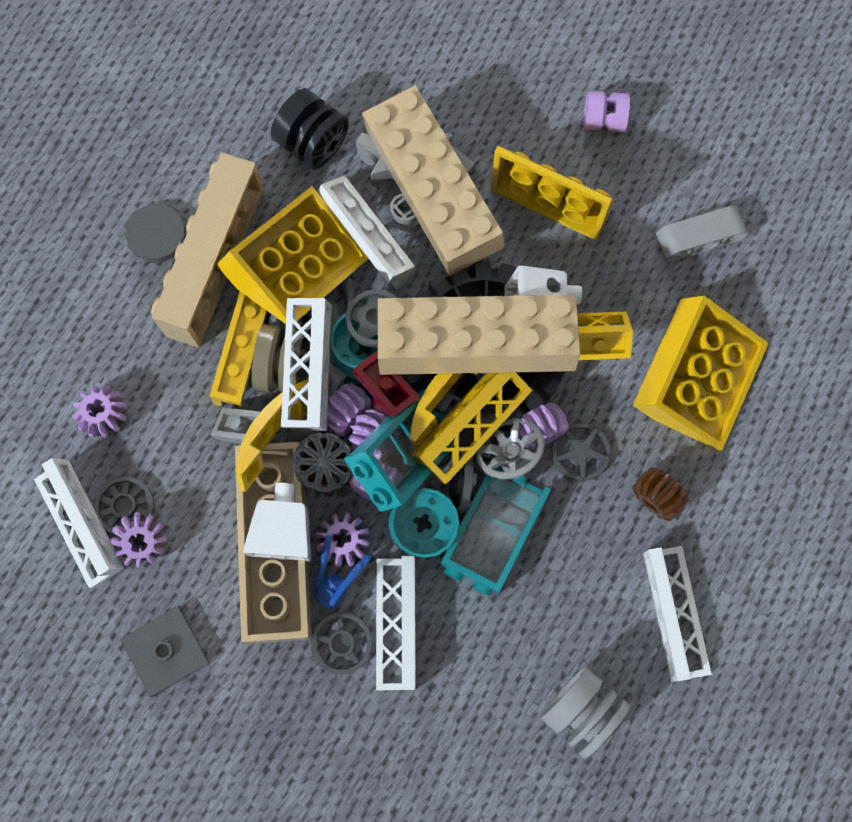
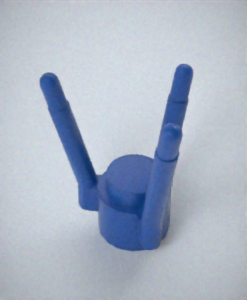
M327 535L318 574L313 582V586L317 588L315 593L316 601L323 607L334 609L339 605L351 583L371 559V555L366 554L345 580L336 574L324 577L332 536Z

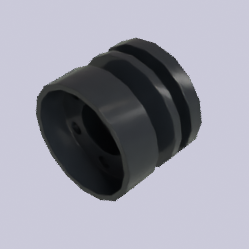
M303 88L292 94L282 105L273 121L270 134L273 141L289 152L294 151L297 159L304 161L305 165L316 170L324 166L338 151L348 133L350 124L346 116L337 112L332 106H325L323 99L309 89Z

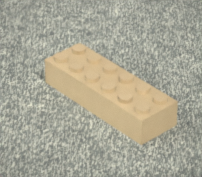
M416 85L362 112L366 131L449 276L504 248V237L501 228Z
M221 152L218 161L213 162L211 165L208 185L199 194L198 209L195 216L191 215L187 222V235L184 242H180L176 248L174 266L172 270H168L165 274L163 292L160 298L155 299L151 309L152 319L166 337L198 348L202 343L228 279L216 264L230 250L244 240L264 190L256 163Z
M576 295L378 298V365L380 375L576 371L580 357Z
M300 442L267 444L261 452L264 469L246 492L240 490L236 475L242 643L254 644L312 639L309 561L250 557L243 553L258 500L274 501L276 483L294 484V503L306 505L305 487L298 481L293 470V455ZM235 446V469L240 446ZM303 452L300 453L301 458H304ZM300 465V470L303 471V465Z

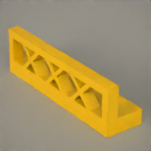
M241 291L238 295L210 392L213 404L223 406L224 402L242 406L252 370L256 339L262 324H265L268 313L267 310Z
M627 311L577 313L578 325H587L578 326L579 360L631 358L633 329ZM608 323H621V325H609Z
M516 372L486 373L410 455L419 464L425 465L443 484H447L533 390ZM510 379L520 391L512 400H502V387ZM496 394V400H490ZM486 404H496V417L491 423H481V409ZM502 404H507V406L502 410ZM474 418V423L468 424ZM463 428H474V441L470 446L459 447V433ZM452 441V447H447ZM442 451H452V465L443 473L433 461Z

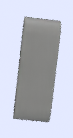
M736 205L666 225L656 232L667 262H673L732 244L748 235L747 228Z

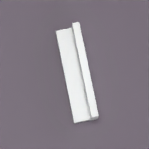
M344 175L321 184L318 193L388 284L392 283L396 290L403 287L415 267L346 176Z
M287 298L281 427L310 428L314 431H327L332 305L325 298ZM312 307V318L301 327L295 321V308ZM296 326L299 329V331L294 334V329ZM310 328H311V337H310V335L307 333V331H308ZM304 335L310 341V351L300 359L293 352L294 343ZM293 358L297 361V363L294 366ZM310 359V364L308 368L305 365V363ZM303 367L309 374V382L298 391L292 384V375ZM293 390L296 395L291 399V393ZM307 392H308V400L304 397V395H305ZM301 399L308 407L307 420H290L291 407Z
M51 458L42 464L45 472L35 478L34 481L88 587L95 588L123 570L124 566L120 558L114 556L115 549L110 545V539L69 460ZM50 480L56 494L52 493L47 481ZM64 509H65V511H66V513H67V515H68L70 521H68V520L65 519V517H64V515H63V510H64ZM77 536L79 537L84 548L79 546L77 542ZM91 563L93 564V566H94V568H95V570H96V572H97V574H98V576H96V577L94 576V574H93V572H92V570H91V568H90V567H91Z
M678 546L666 549L660 547L647 550L643 554L671 682L712 675L683 547ZM676 554L679 568L671 577L667 574L664 556ZM679 574L681 575L682 583L676 580ZM673 584L685 593L686 600L680 609L674 605L671 592ZM687 606L689 615L683 612ZM680 616L692 624L693 632L687 641L681 637L678 623ZM694 638L697 648L691 645ZM688 648L699 655L701 670L689 672L685 654Z
M402 556V559H377L376 690H416L415 556ZM383 566H402V579L394 588L383 579ZM383 585L390 591L384 598ZM401 585L402 597L396 592ZM392 594L402 603V612L393 621L383 612V604ZM383 617L390 623L384 630ZM401 618L402 630L396 625ZM392 627L402 635V645L393 654L383 645V636ZM383 650L390 656L384 664ZM401 651L402 663L396 658ZM394 660L402 668V683L383 684V669Z

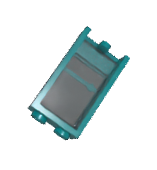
M427 388L416 392L420 399ZM420 399L396 418L388 415L350 455L344 458L353 475L358 479L380 512L402 506L431 474V471L425 465L419 464L410 455L416 449L411 442L410 433L413 417ZM432 411L431 413L436 417L437 424H439L443 419L442 414L438 411ZM452 441L447 447H452ZM442 451L433 462L438 466L450 451Z
M499 468L495 469V471L504 472ZM486 474L470 505V509L458 528L457 537L441 561V566L446 568L444 574L461 582L462 578L473 582L472 588L485 596L490 597L491 593L498 595L551 489L545 486L544 490H541L527 483L525 476L513 479H498Z

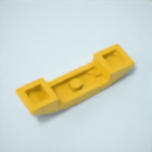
M463 373L437 374L428 385L413 417L410 439L414 447L417 448L438 425L436 417L431 412Z
M309 379L299 382L294 386L300 391L309 382ZM293 390L291 393V399L296 395ZM283 392L258 414L243 438L236 462L237 480L239 488L243 492L248 490L264 469L261 452L281 428ZM308 392L304 395V397H305L307 400H308ZM301 399L291 407L290 417L295 420H302L307 413L308 407Z

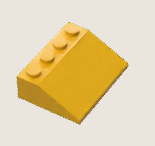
M497 146L495 149L490 191L597 241L616 199L612 198L604 190H595L584 185L578 178L567 177L558 173L550 165L536 163L530 160L524 153L513 152Z
M311 186L230 250L216 265L239 291L286 324L287 298H324L369 258L327 203ZM296 307L295 321L297 322L312 307Z
M706 296L681 299L632 406L653 420L722 451L769 343Z

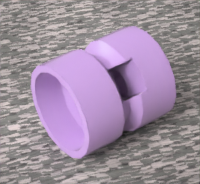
M587 91L583 129L600 131L602 127H606L609 132L625 133L629 118L630 95L628 93L613 92L610 97H607L605 92ZM606 110L612 111L611 114H606Z

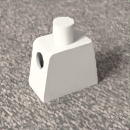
M518 266L505 285V296L576 295V304L579 305L582 300V287L567 285V274L565 271Z
M276 483L274 501L258 500L243 553L247 556L311 561L308 508L303 503H294V484Z

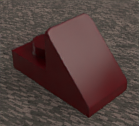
M378 351L353 368V375L374 397L373 406L393 418H396L420 399V396L400 374L380 375Z

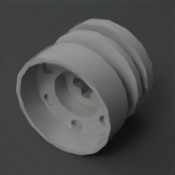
M587 666L583 667L564 686L540 717L556 734L562 732L570 725L573 731L566 742L570 747H573L584 738L577 750V753L583 759L589 757L597 749L602 748L615 735L630 708V705L625 700L619 701L610 708L617 696L614 690L599 698L596 694L600 690L603 680Z

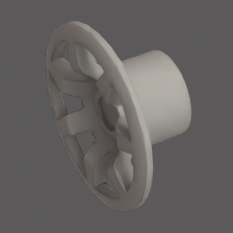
M522 418L505 420L499 428L514 424L510 437L506 438L497 429L493 434L498 440L499 445H482L476 451V459L481 469L486 474L498 479H513L530 472L541 460L545 447L542 432L533 422H524ZM521 425H528L534 433L527 434L520 440ZM538 439L536 453L529 451L527 448L529 444ZM482 453L493 454L496 457L487 466L483 461ZM501 466L504 472L495 471V469Z

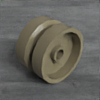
M262 324L259 329L252 363V386L255 392L272 393L277 385L281 393L283 392L285 337L279 325ZM298 328L294 329V334L299 331ZM302 335L294 343L293 352L300 359L309 352L310 341ZM293 358L294 366L297 363V361ZM303 367L292 375L293 385L305 380L306 370Z

